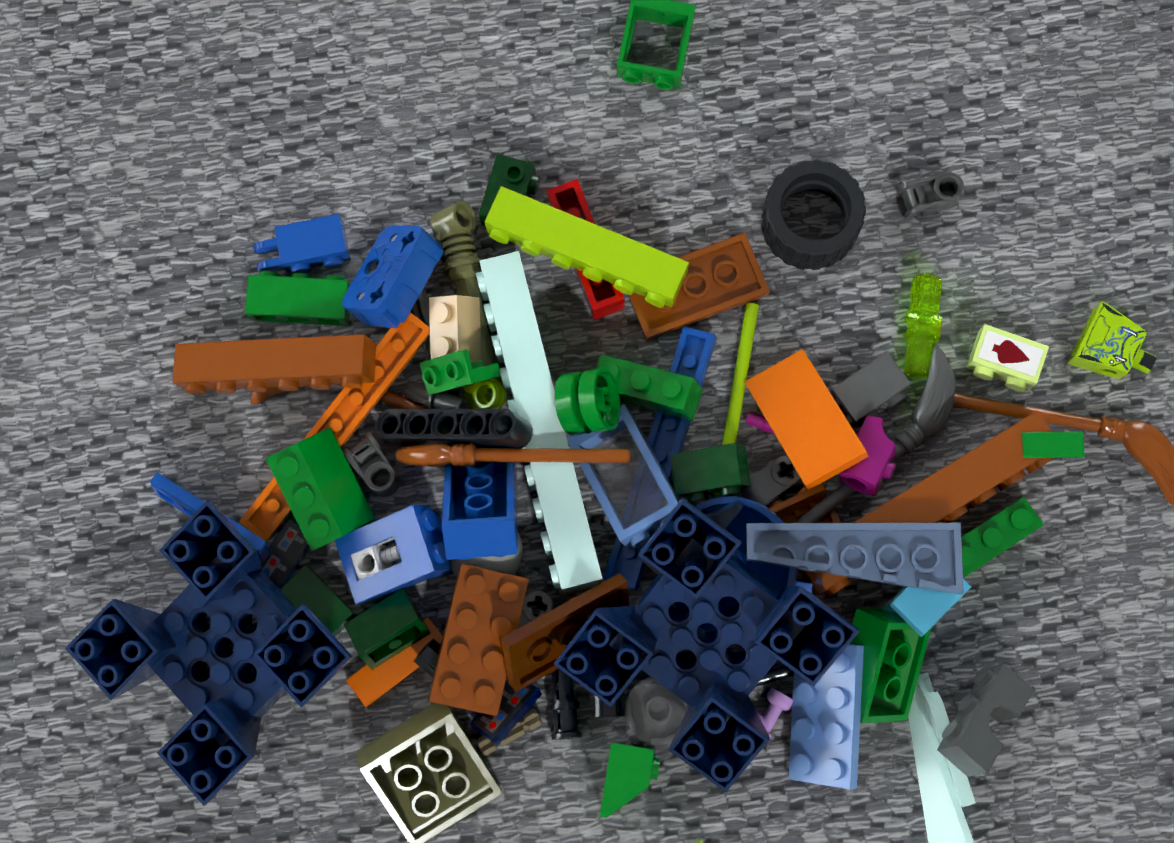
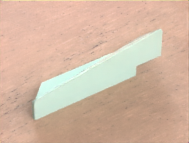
M928 672L919 674L908 719L928 843H974L962 807L976 803L968 777L937 751L943 740L942 733L950 722L938 691L934 692Z

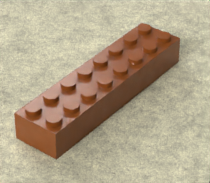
M1036 411L854 523H938L939 521L951 523L968 511L965 505L970 504L972 509L997 494L996 486H998L1000 491H1003L1026 476L1023 471L1024 469L1031 474L1054 459L1023 458L1022 432L1052 431L1039 411ZM802 570L806 578L812 581V587L817 595L826 591L830 597L851 583L848 577Z

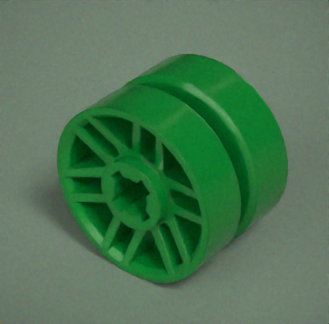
M598 368L587 370L583 373L563 374L556 382V412L562 428L568 435L577 436L589 434L592 431L603 432L614 430L617 427L621 411L620 397L616 382L609 370Z

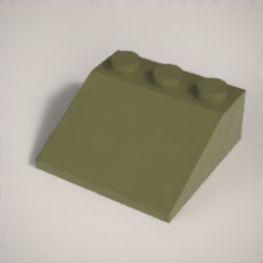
M434 703L356 751L360 771L409 843H424L503 794L451 706Z

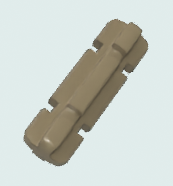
M531 709L523 713V717L512 719L495 738L490 737L488 734L478 738L477 744L484 755H488L497 750V746L501 745L503 747L526 734V730L530 729L531 731L542 724V720L537 710Z

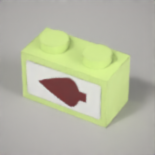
M984 324L978 331L966 368L974 370L973 375L978 378L993 380L994 377L1005 381L1006 387L1024 392L1025 389L1030 390L1037 384L1049 346Z

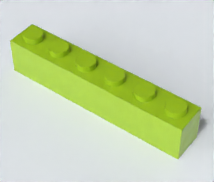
M502 186L485 220L486 230L495 241L502 244H508L510 241L520 245V249L531 256L538 257L539 254L552 258L551 262L563 269H570V267L583 271L582 274L586 278L595 282H601L603 279L613 283V287L624 294L632 295L635 292L645 296V301L656 307L663 308L664 305L673 307L688 272L689 262Z

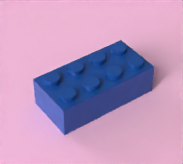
M477 462L475 466L465 467L454 466L452 463L445 465L442 532L446 560H467L490 556L504 557L506 555L518 554L516 462Z

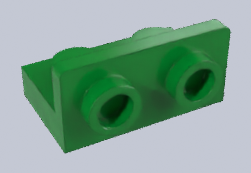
M467 349L420 363L422 378L428 395L501 376L498 363L484 366L483 360L471 362Z

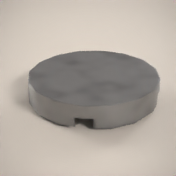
M648 677L639 681L630 690L625 702V718L630 730L640 740L652 745H666L672 742L690 705L658 681Z

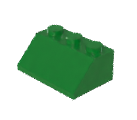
M331 427L265 458L311 551L341 538L375 519Z
M857 608L852 624L859 629V633L850 644L864 646L860 723L907 721L931 628L920 637L896 612L880 608Z
M611 743L600 817H609L647 789L650 779L657 780L660 758L654 757L655 750Z

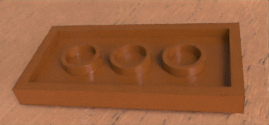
M744 232L678 257L689 262L687 275L673 307L664 305L663 308L656 307L646 302L645 296L635 292L632 295H628L644 338L646 341L768 296L770 291Z
M460 563L430 688L429 702L493 716L498 715L507 677L501 638L508 635L514 629H518L529 579Z

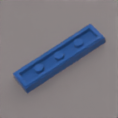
M158 472L150 480L151 486L158 497L189 517L205 503ZM225 516L257 551L260 562H265L271 554L266 541Z

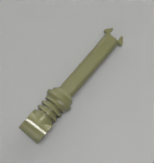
M459 201L435 212L430 220L431 229L436 238L443 242L442 249L445 250L443 254L447 258L443 273L448 275L449 279L455 283L457 295L479 297L481 360H483L484 366L496 362L476 273L481 272L479 262L481 259L478 258L477 253H474L476 252V246L473 245L475 241L472 237L477 220L472 207L466 202ZM500 376V377L493 378V379H497V380H499L500 382H502V377H501V376Z

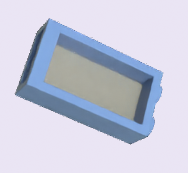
M623 404L620 406L619 423L614 430L592 431L589 434L568 436L566 438L571 449H629L631 451V461L629 463L579 464L619 541L627 548L631 546L637 548L650 540L651 535L657 531L680 500L633 413Z

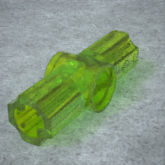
M914 275L912 278L909 310H907L904 323H908L907 331L903 332V339H906L903 373L909 377L928 378L933 348L940 338L942 314L939 313L942 278H938L935 275Z

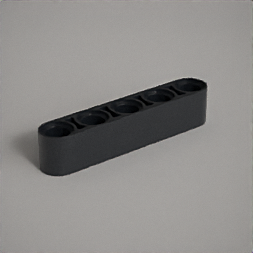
M388 409L379 415L375 423L377 434L399 447H412L442 442L451 447L454 444L464 443L467 445L474 443L477 448H523L528 445L533 436L531 423L508 409Z

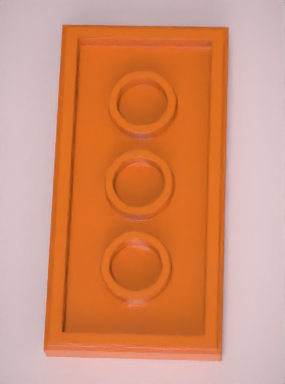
M803 349L744 382L807 490L814 488L869 457Z

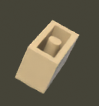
M462 295L429 297L431 359L467 349L471 362L481 360L479 297Z

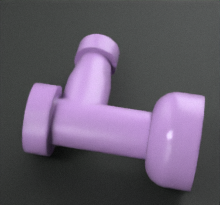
M772 687L767 694L770 704L763 715L756 711L770 739L772 735L769 733L782 710H790L793 699Z

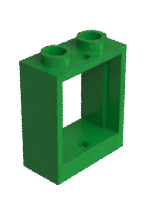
M631 0L617 63V77L630 84H640L641 81L653 83L655 87L662 90H671L673 87L680 88L696 5L672 0ZM637 20L683 28L675 71L629 62Z

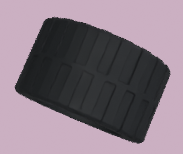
M814 159L813 161L805 160L798 162L796 165H790L774 179L773 185L769 188L766 196L761 228L767 246L769 245L772 253L783 260V263L802 270H820V268H828L837 261H841L846 257L848 251L853 248L864 224L866 206L864 203V193L861 191L859 183L846 169H842L832 162L828 163ZM802 191H817L829 196L838 204L842 211L844 220L841 230L837 235L820 241L808 240L796 235L788 228L782 217V207L787 198Z

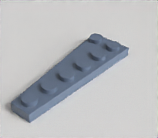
M746 523V561L955 595L964 593L961 523Z

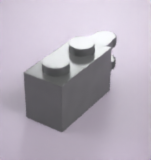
M886 351L832 388L830 393L849 424L853 427L859 422L863 425L867 416L878 417L880 414L877 410L886 403L891 408L906 398L907 395L904 391L911 383Z

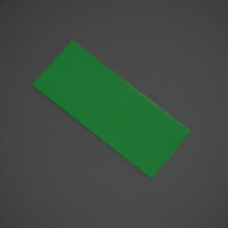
M1022 432L1023 458L1085 457L1083 432Z

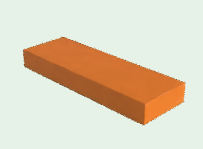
M429 617L424 621L431 634L373 670L366 664L346 680L366 708L370 707L420 668L413 660L432 638L441 644L443 635Z

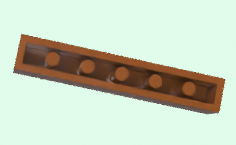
M359 334L175 344L172 383L185 389V393L191 395H203L205 390L232 394L236 393V389L247 388L251 392H266L267 387H278V389L284 391H296L299 389V386L308 385L313 389L325 390L329 389L331 384H342L346 388H360L362 383H374L376 343L366 335Z

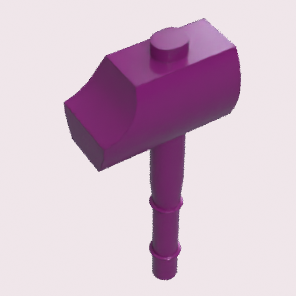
M752 411L749 412L746 424L759 428L763 432L767 431L774 434L764 416ZM867 416L857 437L869 457L839 473L840 483L857 492L876 496L884 479L890 480L895 471L896 464H893V461L896 457V444L885 434L883 419Z

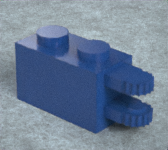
M339 214L274 227L276 238L260 241L253 245L254 253L256 254L279 251L280 256L259 262L257 264L258 272L285 270L287 273L291 272L292 274H307L311 272L313 267L324 265V268L328 269L337 268L343 265V261L351 260L344 223Z

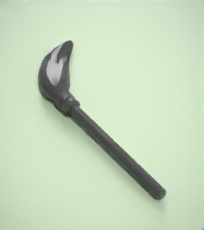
M938 346L933 348L928 379L916 404L912 424L895 438L896 457L894 461L903 453L910 454L911 451L924 443L925 438L940 431L953 409L956 389L955 376L944 352ZM841 485L795 523H817L856 491Z

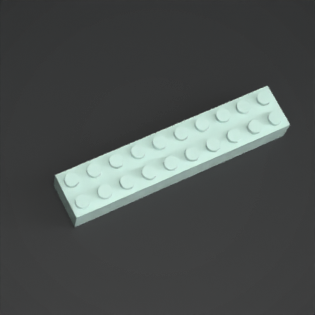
M519 251L480 260L482 272L476 273L483 301H490V303L484 304V309L490 331H497L498 335L491 337L498 363L505 362L506 367L499 368L503 385L506 389V395L513 394L514 399L508 400L509 409L526 419L533 427L532 439L523 448L569 449L565 431L557 416L555 391ZM530 462L529 465L524 466L530 491L537 490L538 498H534L532 501L538 523L545 522L547 531L540 533L546 555H553L555 564L549 565V570L555 589L561 588L563 595H568L597 586L603 579L573 463Z

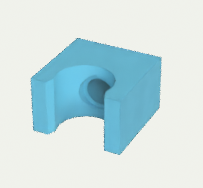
M963 579L964 593L961 595L903 586L881 609L898 613L921 637L971 586Z

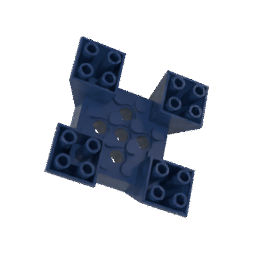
M681 498L638 554L639 557L660 571L657 577L634 606L596 608L553 665L610 707L638 672L643 670L690 705L668 750L724 792H727L770 740L749 698V694L777 660L815 686L856 637L859 629L802 586L785 589L777 588L733 555L741 544L739 539L684 498ZM730 596L735 598L738 604L728 606L721 599ZM675 602H682L686 604L689 609L686 611H678L672 606V604ZM704 623L713 624L717 628V630L713 632H706L700 627V625ZM733 644L741 645L745 650L740 653H735L731 651L728 647ZM690 650L696 656L686 658L679 651Z
M207 500L159 550L189 583L182 593L161 614L112 599L65 648L110 700L119 697L157 674L192 713L193 716L157 753L203 806L208 804L255 756L261 718L286 692L300 707L305 706L353 657L305 604H302L297 609L263 572L257 551L210 500ZM207 614L209 615V617H210V619H211V621H210V627L208 626V624H207V622H206V615H207ZM252 615L257 619V628L252 625ZM229 639L234 644L233 652L230 650L228 645ZM206 663L210 667V676L206 672ZM252 664L257 670V677H254L251 672Z

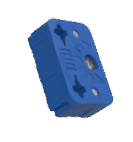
M391 225L386 227L379 234L342 300V306L366 326L398 328L399 324L404 323L408 318L412 307L424 289L437 262L440 260L443 254L442 246L421 226Z

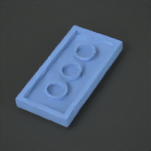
M849 644L815 686L794 672L789 762L790 780L849 790L857 788L863 645Z

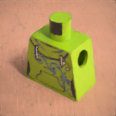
M1101 301L1092 310L1069 358L1068 364L1120 380L1128 374L1131 367L1148 374L1154 366L1157 356L1140 349L1147 335L1143 328L1107 303Z

